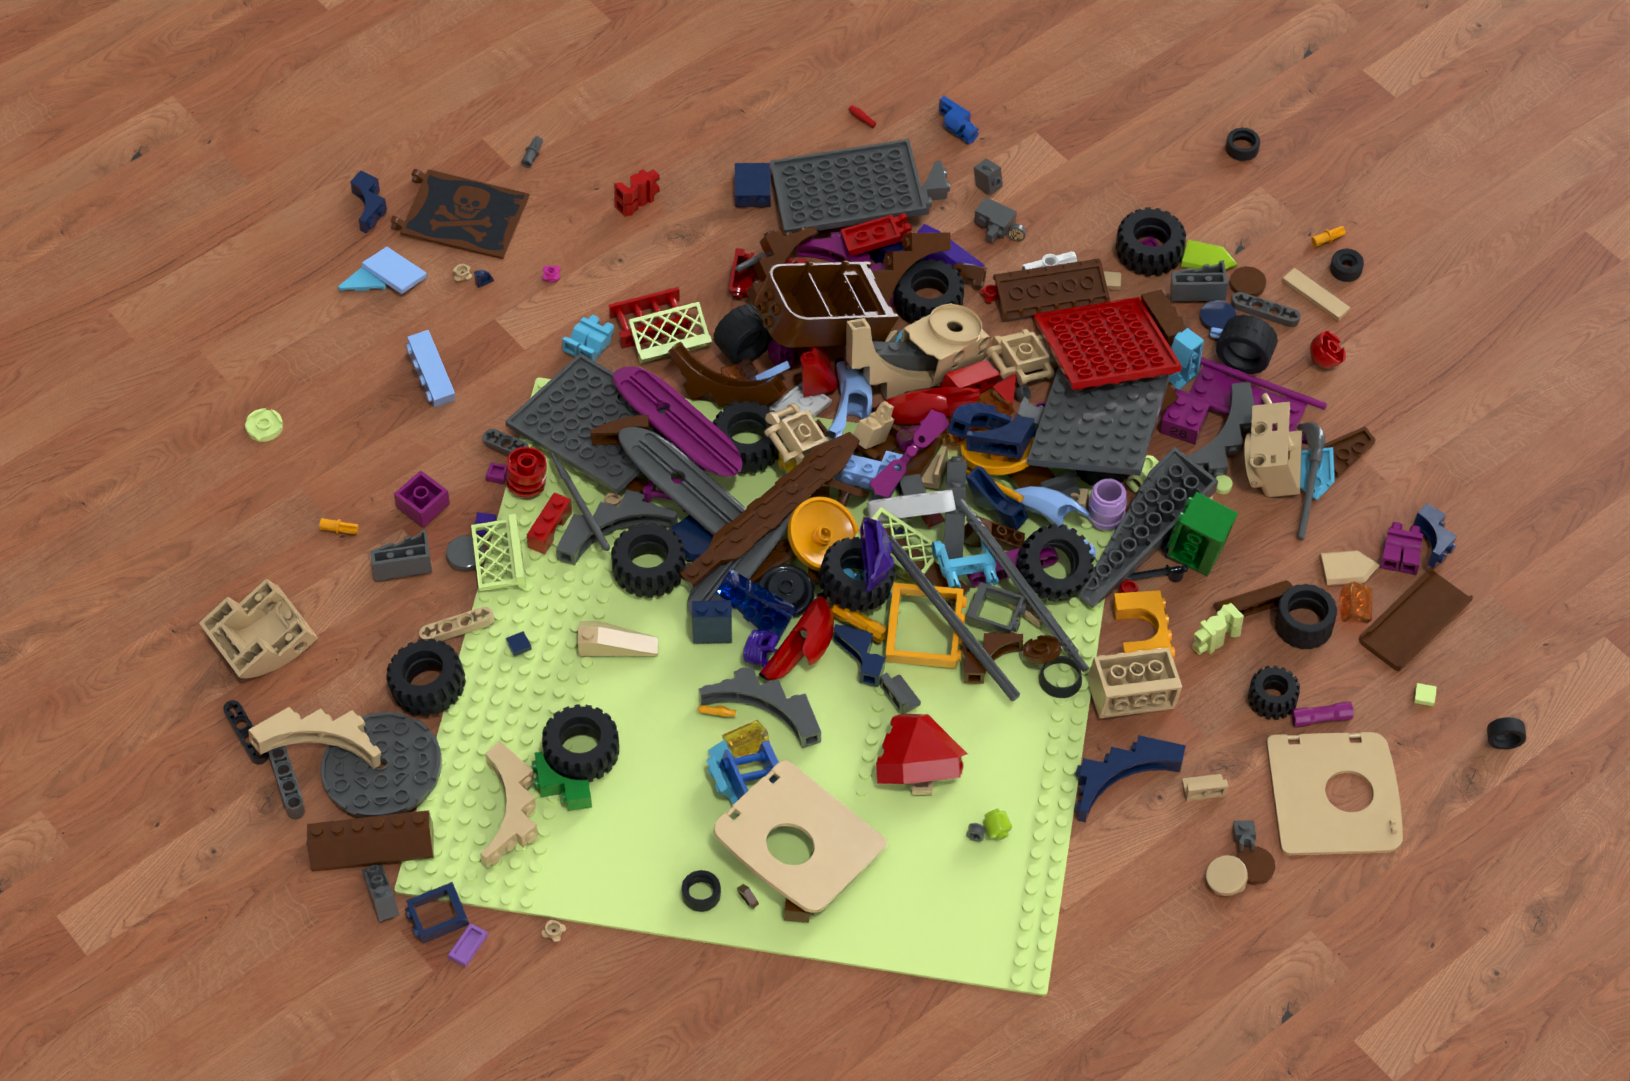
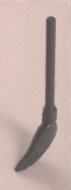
M1306 422L1297 426L1299 431L1302 430V434L1311 449L1309 459L1311 467L1297 535L1299 540L1305 539L1318 466L1322 463V449L1325 446V434L1322 428L1315 422Z

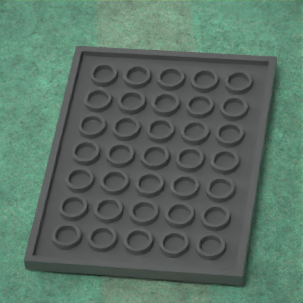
M909 139L770 160L784 233H796L797 230L805 226L807 228L815 227L816 231L857 225L888 215H893L894 218L902 213H906L907 217L927 214Z
M580 353L511 415L505 423L511 430L549 453L553 452L557 458L618 494L641 470L630 459L622 445H592L590 430L613 420L638 416L640 414L630 406L617 390L612 378L613 372ZM661 408L658 410V413L665 414V411H669V409ZM650 424V431L660 435L661 437L669 441L665 436H663L656 428H654Z
M1058 367L1027 459L1028 465L1140 476L1171 375L1164 374L1154 378L1146 377L1136 381L1128 380L1118 384L1110 383L1100 387L1092 386L1082 390H1072L1062 370Z

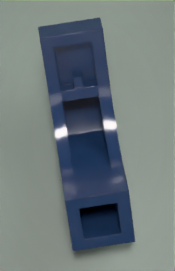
M968 403L954 411L947 433L965 439L967 431L971 428L998 429L1010 423L1012 417L994 411L995 406Z

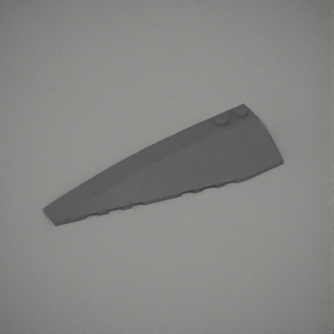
M1174 447L1148 473L1130 508L1111 537V541L1103 551L1100 560L1096 563L1091 573V578L1081 589L1078 597L1092 608L1099 604L1170 538L1176 520L1180 513L1183 512L1188 498H1193L1196 492L1210 498L1217 490L1218 480Z

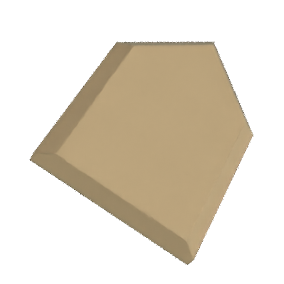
M1358 550L1320 553L1326 586L1365 584L1373 572L1380 567V564Z

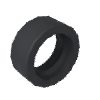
M1241 127L1229 133L1226 142L1228 155L1238 161H1248L1257 156L1260 147V137L1254 130ZM1246 140L1253 146L1242 149L1235 146L1233 142Z
M1513 717L1493 720L1487 726L1489 745L1497 749L1507 750L1521 746L1526 741L1524 722Z
M698 870L690 873L683 880L681 888L682 898L688 908L700 912L708 911L714 908L720 901L721 885L719 879L713 873ZM704 882L713 887V894L707 899H695L691 897L689 888L695 883Z

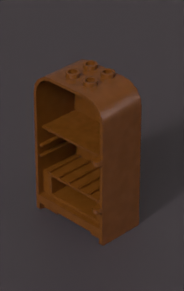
M843 260L842 262L812 263V261H807L806 263L774 265L766 276L754 301L756 311L760 314L763 325L767 328L773 340L782 346L790 348L846 346L847 321L865 318L871 327L872 341L885 342L899 318L898 314L893 313L891 307L887 305L875 282L876 278L870 269L872 266L870 262H848V260Z

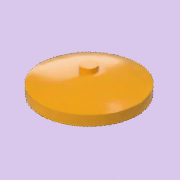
M981 428V429H978V430H976V431H989V430H988V429H985V428ZM1034 437L1021 459L968 451L966 438L962 443L961 453L963 460H967V466L971 469L980 466L991 475L1011 474L1029 466L1027 459Z
M813 497L802 502L794 509L788 521L787 532L790 546L797 558L809 568L820 571L824 554H826L829 546H832L838 540L842 541L843 538L849 537V539H852L859 532V528L853 515L841 503L827 497Z

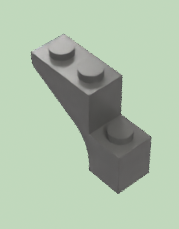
M942 161L934 163L925 184L921 187L927 208V214L921 215H929V207H932L933 200L947 199L950 183L946 181L947 169L943 168Z

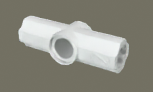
M1072 251L1060 255L1046 254L1042 260L1022 265V270L1078 262L1077 256Z

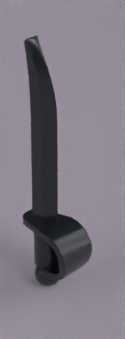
M1166 565V568L1133 573L1127 579H1141L1167 574L1170 581L1179 582L1183 579L1184 572L1188 571V566L1169 567Z

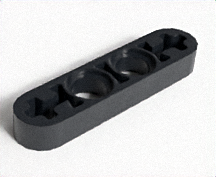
M228 701L223 707L226 719L250 760L256 765L264 764L268 760V752L258 757L255 754L254 746L251 743L245 742V739L249 737L248 730L254 726L238 701ZM233 708L234 710H236V717L234 716L233 712L230 711V709ZM239 722L247 723L244 728H237L236 725Z

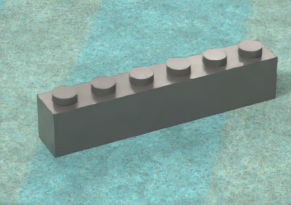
M872 341L876 353L896 367L913 371H936L939 360L932 355H927L914 343ZM845 348V351H844V354H843V359H844V363H845L846 369H850V370H864V367L861 368V369H852V368L850 367L849 363H848L847 360H846V348Z

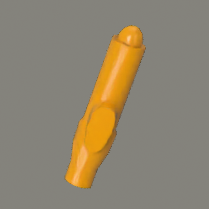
M701 705L697 707L700 713L724 717L736 716V710H731L721 705L716 707Z

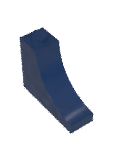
M1016 416L1010 423L998 429L968 431L966 434L967 450L1021 459L1035 435L1034 418Z

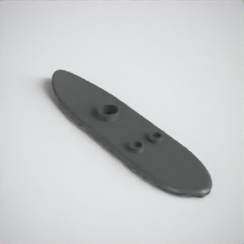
M628 427L620 430L618 434L620 444L634 464L658 488L713 536L724 525L732 522L746 510L738 500L689 457L660 435L638 427ZM680 474L684 481L676 484L671 480V475Z
M792 512L775 529L770 530L766 536L759 539L754 544V547L741 558L722 564L694 589H691L688 598V610L691 615L692 601L732 600L741 591L787 532L788 521Z

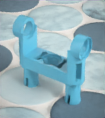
M981 539L980 550L982 554L955 559L948 558L945 545L940 540L932 542L933 556L935 559L937 558L942 576L947 579L949 588L961 589L958 576L984 572L987 584L992 585V581L993 585H996L999 582L995 571V558Z

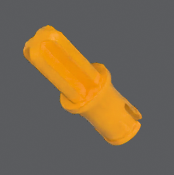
M1340 226L1330 231L1326 229L1323 233L1312 236L1311 243L1313 247L1316 248L1325 243H1332L1333 239L1346 234L1345 228Z
M321 518L319 525L320 530L336 532V534L340 532L357 534L359 529L358 524L342 522L341 519L330 520Z

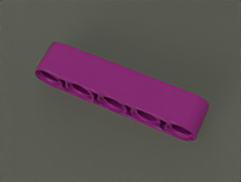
M1045 547L1041 550L1039 559L1042 568L1051 566L1059 560L1054 547ZM1020 548L1005 552L1015 566L1016 560L1019 558L1017 554ZM995 559V571L998 579L1008 578L1007 573ZM984 572L966 574L972 586H979L981 582L987 584Z

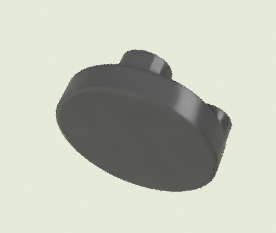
M465 535L453 539L446 549V556L450 567L453 570H476L473 537ZM484 545L478 549L482 553H485Z

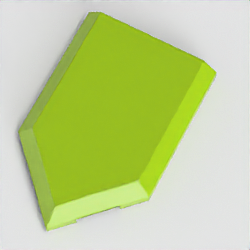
M1188 239L1181 268H1193L1196 270L1203 268L1205 264L1213 266L1217 265L1219 261L1224 260L1226 270L1228 268L1232 269L1238 264L1224 247Z

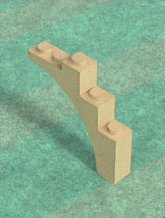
M865 318L847 321L846 360L852 369L864 367L863 376L869 385H879L881 383V393L886 400L904 394L906 391L912 392L917 389L932 388L931 385L935 375L934 370L913 371L890 364L876 353L871 337V327Z
M288 707L248 730L249 742L260 755L274 748L304 742L324 743L351 751L364 759L373 769L381 765V751L376 745H372L369 737L364 732L365 722L360 715L357 716L353 710L333 721L332 717L329 714H325L322 709L301 719L297 712L294 713Z
M501 741L485 753L486 763L496 773L502 783L507 800L505 816L498 833L492 842L480 853L482 864L486 868L498 863L507 851L510 852L515 848L517 843L524 848L528 843L534 842L538 836L537 825L527 817L536 808L535 797L526 790L534 781L533 770Z

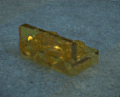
M758 720L722 735L723 740L726 741L732 751L733 758L755 754L759 751L762 742H770L767 729Z

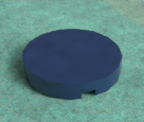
M1220 300L1206 303L1200 311V321L1205 328H1210V331L1212 327L1223 329L1226 322L1231 317L1236 316L1234 307Z

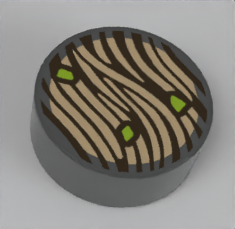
M1013 224L1008 229V237L1013 241H1022L1025 238L1026 229L1020 224Z

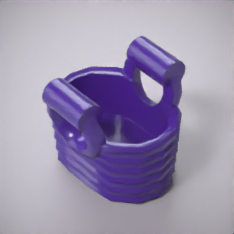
M751 631L743 651L744 661L752 665L765 667L769 662L766 656L777 651L775 645L779 637L772 631Z

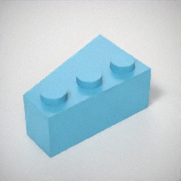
M1189 328L1176 334L1171 347L1182 368V372L1172 374L1169 380L1177 389L1183 388L1199 373L1204 340Z

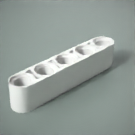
M952 490L884 498L867 502L870 518L881 507L897 518L943 513L956 509ZM881 514L878 520H888V518Z

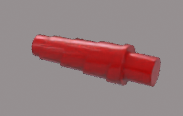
M854 105L849 107L848 110L857 119H860L872 128L876 126L875 121L859 107L856 108Z

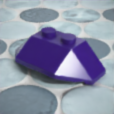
M863 517L859 529L866 591H871L888 576L889 570L893 569L894 560L893 557H890L892 543L889 542L888 533L881 521Z

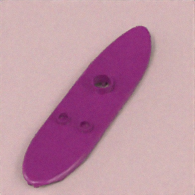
M622 367L613 373L612 378L617 390L630 406L640 415H649V423L693 462L721 476H734L741 471V456L730 438L669 384L652 372L640 367ZM661 408L669 409V411H665V414L658 413V410Z

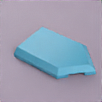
M1333 447L1322 449V463L1318 466L1312 497L1316 501L1335 482ZM1311 449L1301 451L1300 488L1304 492H1306L1311 467L1309 461Z

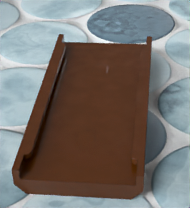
M1099 258L993 275L1003 322L1033 318V314L1110 302L1105 275Z
M1432 567L1359 636V642L1363 647L1395 671L1402 670L1473 599L1472 595L1468 596L1433 571Z

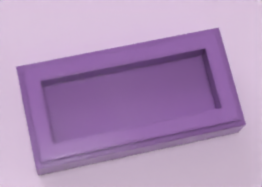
M470 923L448 954V959L466 968L488 937V932Z

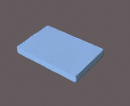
M385 247L362 262L363 269L400 294H403L427 278L425 271L389 247Z

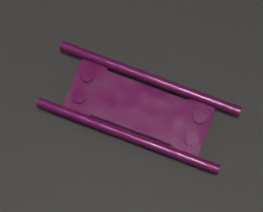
M1201 357L1200 364L1203 367L1190 392L1188 393L1180 389L1175 391L1176 393L1209 403V409L1229 416L1231 384L1244 383L1228 377L1224 373L1285 395L1286 398L1251 385L1254 405L1264 404L1261 396L1265 393L1269 395L1272 403L1290 402L1289 432L1296 430L1307 404L1325 410L1327 407L1325 402ZM1275 424L1272 425V431H1277ZM1302 435V444L1308 445L1306 438Z

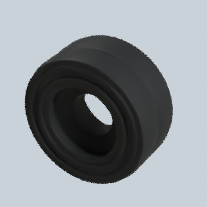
M1340 249L1332 256L1330 264L1331 274L1343 282L1355 281L1362 274L1364 259L1359 252L1353 249ZM1349 263L1352 267H1344L1342 264Z

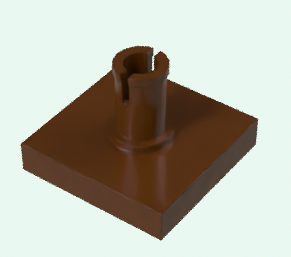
M835 479L824 483L840 491L836 501L845 507L850 495L854 494L865 499L869 495V491Z

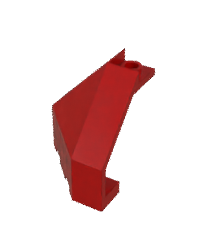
M899 714L892 717L890 722L892 726L891 732L886 733L882 745L884 749L883 755L878 757L876 762L877 783L909 784L961 778L960 775L964 767L961 757L968 753L929 714Z

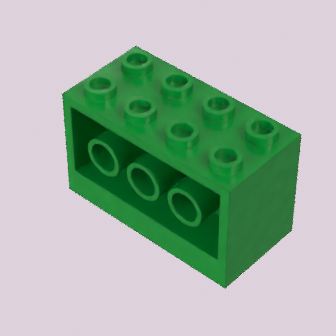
M1196 492L1193 498H1188L1183 512L1180 513L1176 520L1173 532L1169 538L1170 540L1166 546L1169 549L1166 556L1208 577L1225 546L1238 513Z

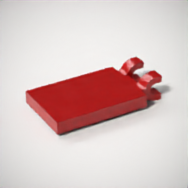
M902 213L894 218L893 215H888L840 229L849 256L901 242L903 234H908V231H912L910 223L908 224L906 221L908 220L906 213Z

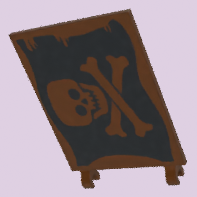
M419 169L413 170L411 174L414 176L412 182H422L406 220L403 221L401 218L393 216L390 223H393L391 229H401V235L504 259L529 199V193L429 169L426 174Z

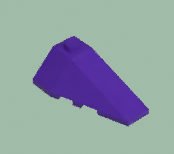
M923 224L917 233L941 232ZM952 240L951 251L935 252L921 258L924 261L934 259V261L941 260L946 265L950 264L952 266L957 263H968L985 267L982 262Z

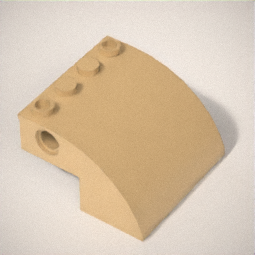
M265 579L240 603L229 597L225 598L199 622L240 678H253L275 671L298 657L318 639L317 635L281 588L268 579Z

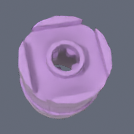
M1103 479L1093 486L1087 508L1090 518L1087 517V519L1093 523L1096 529L1111 531L1120 524L1127 506L1124 486L1114 479Z

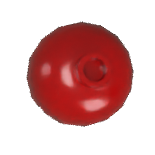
M1330 331L1320 333L1310 344L1311 360L1323 368H1333L1345 361L1346 351L1344 347L1341 349L1339 345L1340 339Z

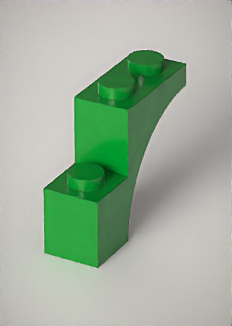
M543 751L535 753V761H532L533 773L538 775V778H534L535 788L540 790L541 797L561 794L562 803H567L568 811L592 807L588 780H572L557 774L545 761Z

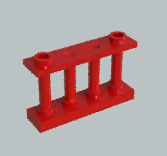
M679 287L609 304L610 319L617 317L622 331L619 332L622 349L635 346L631 329H629L624 315L635 313L636 317L644 316L643 310L652 308L653 312L656 313L661 311L659 306L670 304L671 308L679 307L677 304L680 301ZM674 313L675 318L669 320L678 324L682 316ZM656 317L657 322L652 323V325L660 329L664 320ZM683 318L680 326L690 330L692 322ZM639 322L640 327L635 328V330L643 333L647 325ZM666 322L662 330L672 335L676 327ZM648 327L644 335L654 340L658 331ZM677 329L674 335L682 334L685 332H683L680 329ZM660 333L656 340L666 338L667 336ZM642 337L640 344L647 343L650 341Z

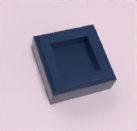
M524 631L506 638V643L513 656L532 650Z

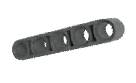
M286 746L274 748L268 751V755L287 815L291 819H300L305 814V807Z

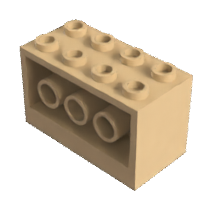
M1156 648L1148 651L1138 650L1132 653H1117L1116 655L1094 657L1087 677L1099 719L1175 709L1182 690V684L1169 648Z

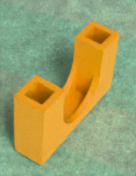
M1161 591L1114 594L1113 609L1115 621L1129 619L1145 620L1157 632L1149 640L1123 642L1121 653L1169 648L1172 657L1175 658L1174 646L1170 644L1172 642V633L1167 628L1169 617L1164 612L1166 601L1165 598H1162Z

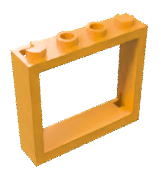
M893 582L886 662L956 669L957 661L961 662L962 650H958V644H962L963 641L955 631H953L951 655L895 650L900 596H927L918 585ZM934 586L943 599L957 600L955 613L964 623L965 614H961L962 608H966L967 596H963L964 589Z

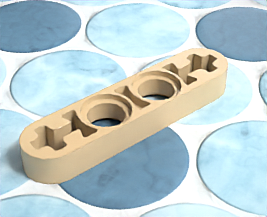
M481 607L425 625L420 629L419 636L424 641H428V639H435L436 642L438 640L443 641L491 625L494 622V615L489 607ZM464 620H471L469 625H461ZM452 626V629L450 631H443L444 627Z

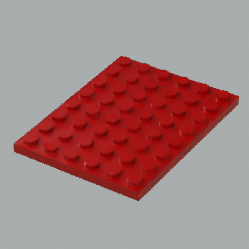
M1139 297L1033 314L1036 326L1072 390H1082L1086 387H1100L1104 384H1118L1122 381H1136L1140 378H1154L1158 375H1172L1176 372H1182L1179 360Z

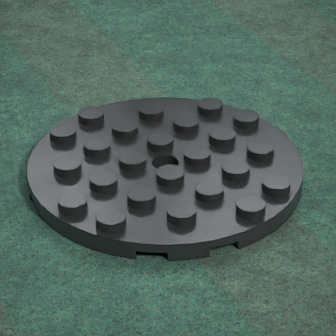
M379 712L365 715L362 717L365 722L364 732L369 737L372 745H376L381 751L380 763L385 762L387 763L382 770L380 768L373 769L364 759L351 751L329 745L325 749L321 762V777L325 790L330 799L340 809L360 818L406 813L423 802L439 780L442 769V754L439 743L428 726L418 719L414 720L406 717V714Z

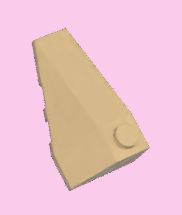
M580 621L578 627L579 656H658V637L601 621Z

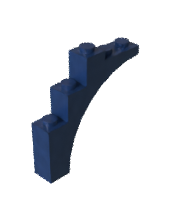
M1138 735L1137 743L1133 742L1131 751L1111 747L1110 753L1105 754L1104 762L1083 758L1082 766H1077L1075 776L1079 777L1078 785L1081 786L1079 795L1083 796L1082 801L1078 800L1075 812L1079 813L1078 821L1086 822L1090 809L1097 798L1108 787L1123 778L1146 771L1166 770L1180 772L1186 745Z

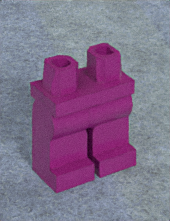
M1393 522L1387 532L1380 568L1397 571L1402 553L1399 572L1417 575L1423 539L1421 528L1413 525L1410 526L1409 531L1402 530L1403 525L1401 523ZM1385 561L1395 562V564L1389 565ZM1404 564H1405V565H1410V566H1415V567H1413V568H1411V569H1410V568H1406V567L1404 566Z

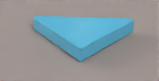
M362 267L338 286L340 292L354 289L355 291H370L369 289L377 288L386 289V284Z

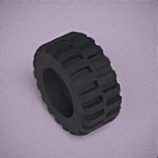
M1151 207L1145 208V210H1135V213L1131 212L1123 218L1118 227L1116 254L1124 266L1127 265L1129 270L1136 271V274L1141 275L1142 273L1146 274V276L1153 274L1159 276L1163 272L1166 274L1171 269H1175L1182 261L1186 243V231L1180 221L1178 222L1179 219L1176 216H1171V213L1166 210L1164 212L1159 208L1151 209ZM1153 237L1159 239L1164 244L1152 247L1140 243L1138 239Z
M918 260L917 263H914L905 271L895 287L894 302L896 310L904 320H909V323L912 324L922 317L930 315L938 306L950 303L963 306L964 281L960 273L956 269L953 270L954 267L952 265H946L941 260ZM930 288L940 291L943 295L938 298L928 299L917 295L915 292Z
M743 401L740 404L736 402L731 407L728 405L713 420V424L723 431L738 449L742 460L740 473L746 474V472H751V474L757 473V470L763 471L767 469L768 465L772 466L775 460L779 459L778 449L770 437H767L764 433L766 429L773 426L766 421V414L775 411H770V407L762 406L759 402L755 401L754 403ZM742 431H753L760 434L763 438L755 443L744 444L735 441L732 437ZM776 432V434L778 435V437L780 438V440H781L782 443H783V440L781 439V437L779 436V434Z
M640 523L637 527L633 525L628 528L627 532L624 530L620 534V538H616L612 547L613 576L622 589L626 588V592L630 594L635 593L638 597L643 595L647 596V598H653L654 595L659 597L664 595L666 591L668 593L674 590V586L676 587L680 584L682 578L679 573L686 568L685 547L682 544L681 538L672 529L667 530L666 526L661 524L657 526L656 523H650V525ZM643 553H655L665 558V561L660 565L651 568L640 567L632 562L635 557Z
M1050 524L1048 527H1040L1023 542L1022 547L1018 551L1017 555L1019 558L1016 560V566L1020 567V573L1042 600L1048 597V601H1055L1057 599L1062 601L1072 597L1091 578L1090 573L1094 569V565L1091 562L1094 560V555L1090 554L1089 551L1092 548L1089 543L1085 544L1084 540L1086 538L1083 535H1077V530L1074 528L1068 530L1067 525L1061 524L1057 527V524ZM1045 547H1055L1067 555L1071 570L1066 578H1054L1043 570L1039 559L1042 549Z
M849 537L843 538L842 541L838 540L832 546H829L826 554H824L818 575L819 585L827 598L829 597L834 605L837 603L840 608H848L853 612H856V610L865 612L868 609L873 610L877 606L882 605L890 594L896 576L895 564H893V569L889 570L888 576L871 591H866L865 581L853 579L843 571L846 568H856L864 571L861 540L859 537H853L852 539H849Z
M420 639L416 643L410 642L407 644V647L400 648L398 654H394L391 658L392 663L388 664L386 680L392 696L402 710L408 713L411 712L412 715L419 716V714H422V716H429L431 713H434V715L439 714V711L443 709L446 711L452 703L455 704L457 702L458 696H461L464 691L463 687L466 684L463 666L457 652L450 645H446V642L440 640L436 642L435 639H428V641ZM436 669L442 671L439 677L429 684L420 686L410 684L417 674L425 670Z
M580 704L574 705L572 708L567 706L563 708L562 712L557 711L554 713L553 718H549L546 726L543 728L542 747L545 761L553 771L563 777L593 782L594 778L600 779L604 777V772L609 773L612 770V765H615L618 760L620 749L616 723L611 720V716L608 713L603 714V710L598 707L593 709L592 705H585L583 707ZM575 735H589L599 741L595 748L584 753L571 752L563 747L565 741Z

